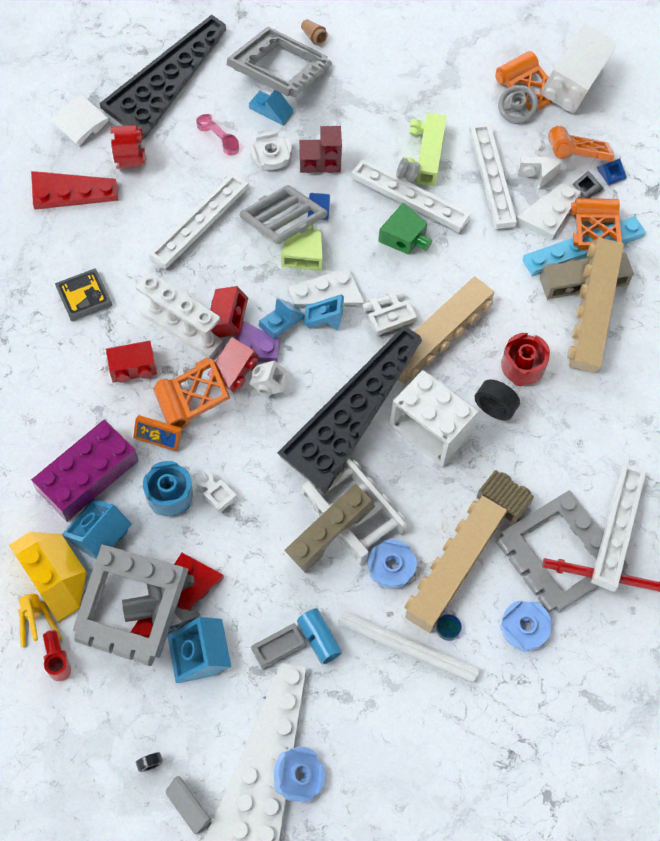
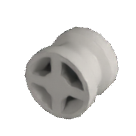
M402 158L396 172V177L399 179L406 178L408 182L413 183L418 175L420 164L418 162L411 163L407 158Z

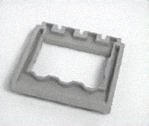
M268 26L229 56L226 65L286 96L297 97L323 72L331 67L332 62L327 59L328 56ZM278 45L311 61L288 82L261 67L255 66L259 60Z
M570 490L502 531L500 534L501 538L496 541L505 556L514 553L509 558V561L519 575L528 572V575L523 580L534 595L541 591L543 592L538 597V600L548 613L554 609L557 613L599 587L591 583V577H585L563 592L547 569L542 567L541 561L522 537L525 533L532 532L548 522L549 518L559 513L570 525L569 528L584 543V547L589 554L593 555L597 560L604 533ZM625 560L622 571L628 567V564Z
M102 544L73 627V631H76L74 641L152 666L155 657L160 658L189 569ZM109 573L165 588L149 638L93 621L96 609L99 608Z

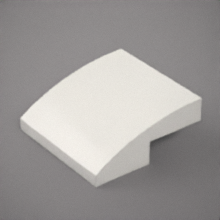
M81 95L61 108L50 120L80 146L92 132L97 134L110 119Z

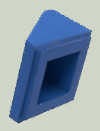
M620 158L597 167L598 172L608 185L627 178Z
M310 193L309 199L327 210V216L321 220H328L330 194ZM312 210L308 212V217L314 214Z

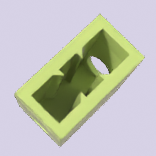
M314 224L309 226L308 230L301 234L299 232L285 241L281 252V267L322 271L321 231L313 229Z

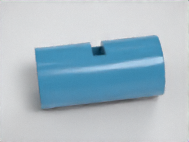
M318 608L307 611L297 619L298 625L306 639L310 642V646L321 665L333 661L343 653Z

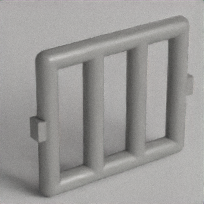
M286 185L268 196L264 195L259 198L258 202L242 210L239 215L275 244H281L299 232L301 234L308 230L309 226L325 218L328 213L327 210L290 185ZM288 194L291 196L287 200L281 202L280 204L262 213L261 215L257 217L252 216V214L279 200L285 195ZM299 202L303 204L268 226L263 224ZM310 210L314 212L313 215L280 234L275 233L276 230Z

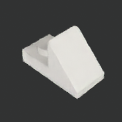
M521 156L517 169L518 176H537L538 187L541 189L558 175L562 159Z

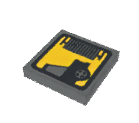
M96 268L55 283L71 321L112 306V302Z

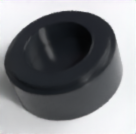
M156 752L138 759L135 763L139 772H146L162 765L163 759L161 753Z

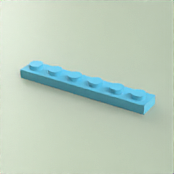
M636 216L620 221L622 243L625 244L644 237L646 232ZM614 224L608 225L606 227L610 229L614 226ZM600 229L593 231L598 236H601L604 233ZM588 235L582 239L583 242L594 241V239H592ZM608 236V237L605 238V239H608V240L616 241L615 239H613V238L610 237V236ZM573 238L525 254L522 260L531 276L540 274L543 266L548 264H560L570 260L587 257L588 250L578 249V246L573 245Z

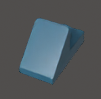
M259 90L249 102V109L281 125H284L293 113V108L283 95L276 90L270 95Z
M340 294L306 305L304 325L312 328L328 323L335 330H338L343 315L344 296Z
M277 298L275 310L259 320L258 327L275 339L303 320L305 314L292 303Z

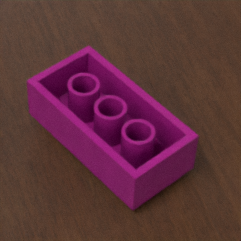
M104 419L33 477L31 481L36 491L68 522L88 505L92 499H95L139 460L135 448Z

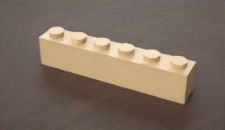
M598 237L594 244H590L587 257H590L589 264L585 266L583 277H586L585 284H582L579 293L582 301L581 305L579 304L576 309L575 317L578 318L577 325H574L571 334L574 342L567 354V359H570L569 367L592 373L601 368L624 243Z
M475 276L414 331L420 335L422 342L398 380L405 385L410 379L413 381L425 365L427 367L431 365L439 352L443 353L454 338L458 339L463 334L465 327L469 324L473 325L482 311L486 312L491 308L495 291Z
M483 495L478 502H472L467 511L470 515L466 521L461 519L455 529V532H457L455 538L447 540L442 549L445 553L441 558L437 556L430 567L433 570L429 577L424 576L417 587L420 590L416 597L412 595L404 607L407 609L406 619L428 633L432 632L504 519L507 512L505 508Z

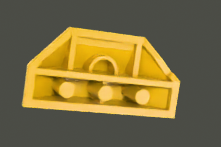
M29 532L9 544V547L58 623L80 609L87 572L62 534Z

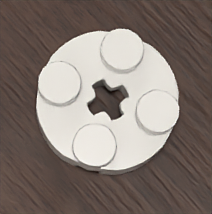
M265 132L258 135L256 141L250 147L251 158L262 171L279 169L290 163L292 154L291 143L288 138L278 136L276 132ZM268 149H272L275 152L268 153Z

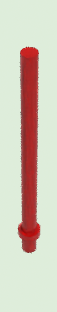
M544 558L542 563L543 568L556 570V573L559 574L566 572L591 578L595 569L567 563L564 559H558L557 561ZM625 574L620 576V584L660 592V582Z

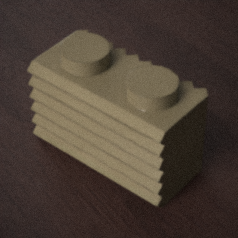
M494 470L482 485L476 497L480 499L483 495L505 508L507 512L504 517L513 524L519 521L534 498L528 488L522 485L518 486L508 474L504 472L499 473L497 470Z

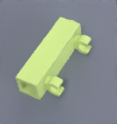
M427 112L425 122L411 119L409 134H423L419 161L410 157H404L411 163L418 162L420 164L415 183L436 186L447 115Z

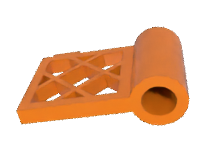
M527 51L496 69L495 74L497 82L504 86L512 87L520 83L527 85L528 88L530 86L541 88L540 93L549 78L539 66L538 58L532 51ZM538 74L542 82L532 81L531 77ZM535 93L539 99L537 111L552 103V100H548L545 96ZM525 94V107L530 111L532 108V105L528 101V97L530 96L528 94Z
M555 126L548 133L550 145L557 158L565 159L572 154L613 162L615 155L608 142L569 135L566 128L562 126Z
M576 198L575 202H571V215H574L576 219L577 233H573V245L578 246V249L588 250L590 244H594L598 237L605 239L608 236L615 239L616 242L622 243L619 199ZM581 222H590L593 225L587 228ZM614 222V226L609 229L603 223ZM599 228L604 233L598 236L593 231ZM588 235L589 237L594 239V241L583 242L582 239Z
M206 357L195 363V368L173 380L161 379L156 383L153 391L167 424L184 428L190 423L191 419L230 399V395L213 359L209 360ZM211 367L213 373L210 381L201 379L203 372ZM188 379L194 380L190 392L183 390L181 383ZM199 382L208 384L204 396L195 394ZM213 386L220 388L222 395L215 399L209 398ZM193 397L202 399L200 406L192 411L190 404Z

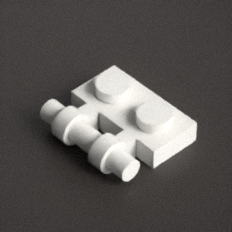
M402 290L396 293L393 291L386 293V296L379 299L372 298L368 300V303L361 305L364 313L372 311V313L368 314L367 319L376 336L416 322L417 316L409 301L399 302V300L404 299ZM388 304L390 305L389 307H386V308H383V309L381 308L382 306H385V305H388Z

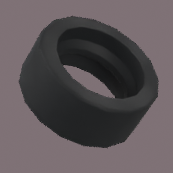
M485 380L474 395L478 407L489 416L498 420H510L520 406V398L511 387L498 380Z

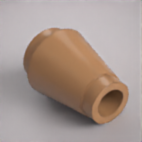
M308 19L302 22L301 29L313 44L321 45L327 40L328 33L325 27Z

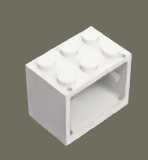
M422 370L393 400L389 426L443 467L471 437L478 411Z

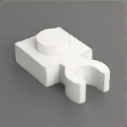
M205 471V476L209 480L203 483L197 478L196 485L200 490H206L203 493L204 498L221 513L237 499V494L222 479L215 483L212 473Z

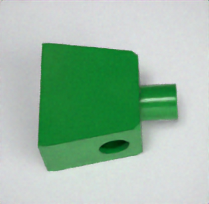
M404 203L398 207L379 229L378 241L405 254H410L416 246L427 251L432 244V240L425 236L427 230L426 221Z

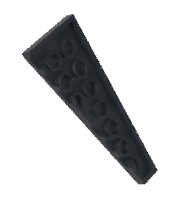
M211 14L99 103L100 108L123 126L137 125V127H142L143 139H145L226 31V24Z
M404 325L277 452L280 458L325 494L421 344L422 339L420 335Z

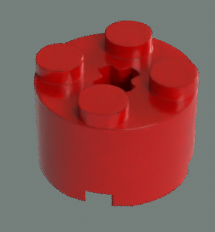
M137 125L111 127L110 131L114 133L115 138L111 139L114 163H117L116 169L142 167L146 160L145 147L141 148L143 139L142 127H137Z
M528 333L514 335L509 339L502 356L501 368L504 375L516 386L521 387L536 383L542 378L548 365L549 346L543 338L537 335L535 337L528 335Z

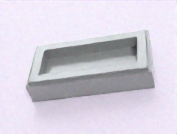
M293 623L251 646V650L262 670L306 647L307 644L296 624Z

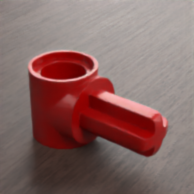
M56 630L47 631L43 634L46 655L43 657L44 669L54 681H63L69 677L71 665L68 662L66 651L61 649L58 632ZM63 662L61 670L57 672L52 671L55 663Z

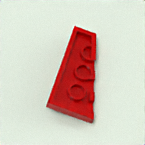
M31 171L34 210L119 201L116 179Z
M181 552L174 565L189 569L187 575L194 577L195 585L181 592L177 607L191 611V608L200 599H203L209 593V590L224 578V575ZM152 618L138 620L130 633L149 638L153 628Z

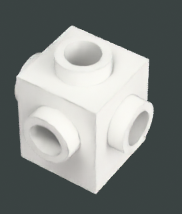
M275 361L256 365L252 372L253 376L250 385L257 389L259 394L264 396L284 391L290 372Z

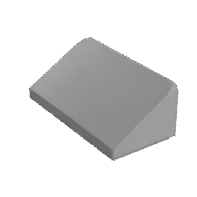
M176 776L165 793L192 832L198 834L211 823V819L180 776Z

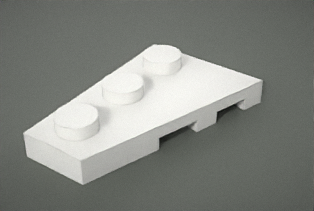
M561 183L516 217L517 223L553 240L571 211V202H575V199L580 197L581 191Z
M349 268L288 286L289 296L293 305L297 308H306V305L340 294L344 296L343 307L344 305L361 307L364 304Z

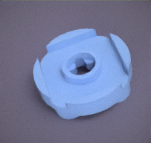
M395 539L385 540L377 547L375 546L368 558V570L371 579L380 586L390 589L405 587L414 577L417 567V559L410 550V547L406 543ZM395 559V563L399 566L390 569L385 562Z
M517 601L506 609L500 628L504 638L510 645L522 652H529L530 650L540 648L548 640L551 634V618L547 610L539 603ZM520 621H530L532 623L530 626L532 630H523Z
M295 747L281 752L274 767L275 791L292 802H306L311 800L315 794H319L325 782V768L323 763H319L316 757L318 755L307 747ZM298 767H300V772L304 774V778L299 779V781L295 776V771L298 770Z

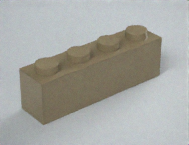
M622 252L616 287L629 285L634 274L626 252ZM590 257L543 266L540 281L547 300L579 294L582 284H585L586 277H583V272L586 264H589Z

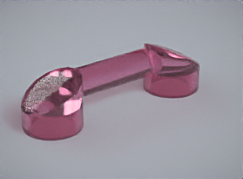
M202 114L196 119V125L199 130H211L222 140L223 152L225 154L235 155L238 153L239 143L237 138L232 134H227L212 121L211 114Z

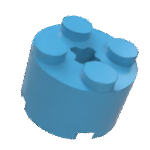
M173 461L159 462L152 466L151 470L143 478L144 494L149 507L155 514L174 516L189 509L193 499L191 477L189 472L178 465V463Z

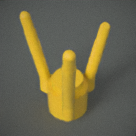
M28 594L19 599L20 609L18 610L21 647L26 645V619L29 620L33 641L38 640L35 618L41 615L40 612L43 613L51 630L58 632L59 641H62V636L51 618L45 602H40L37 594Z

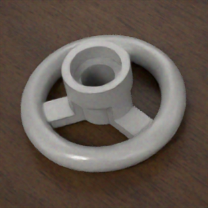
M512 86L501 94L498 101V109L502 117L507 121L523 123L530 120L537 112L538 98L535 92L526 86ZM513 93L510 97V103L504 104L506 97ZM525 94H528L532 99L530 111L525 107ZM506 110H519L524 116L513 117Z

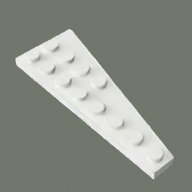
M281 663L204 841H279L286 798L275 791L274 767L280 753L294 748L306 667Z

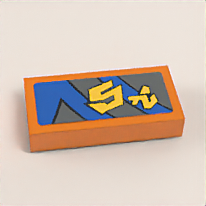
M138 415L135 419L133 438L177 451L180 446L182 428Z

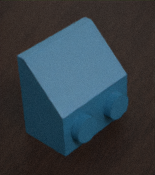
M92 499L62 533V536L89 557L97 559L101 545L113 547L118 540L127 534L128 528L132 523L115 505Z
M198 617L167 635L176 683L214 676L231 667L222 619Z

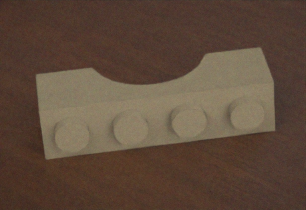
M355 483L284 551L306 573L323 557L327 547L341 532L349 526L359 523L375 508L372 499Z

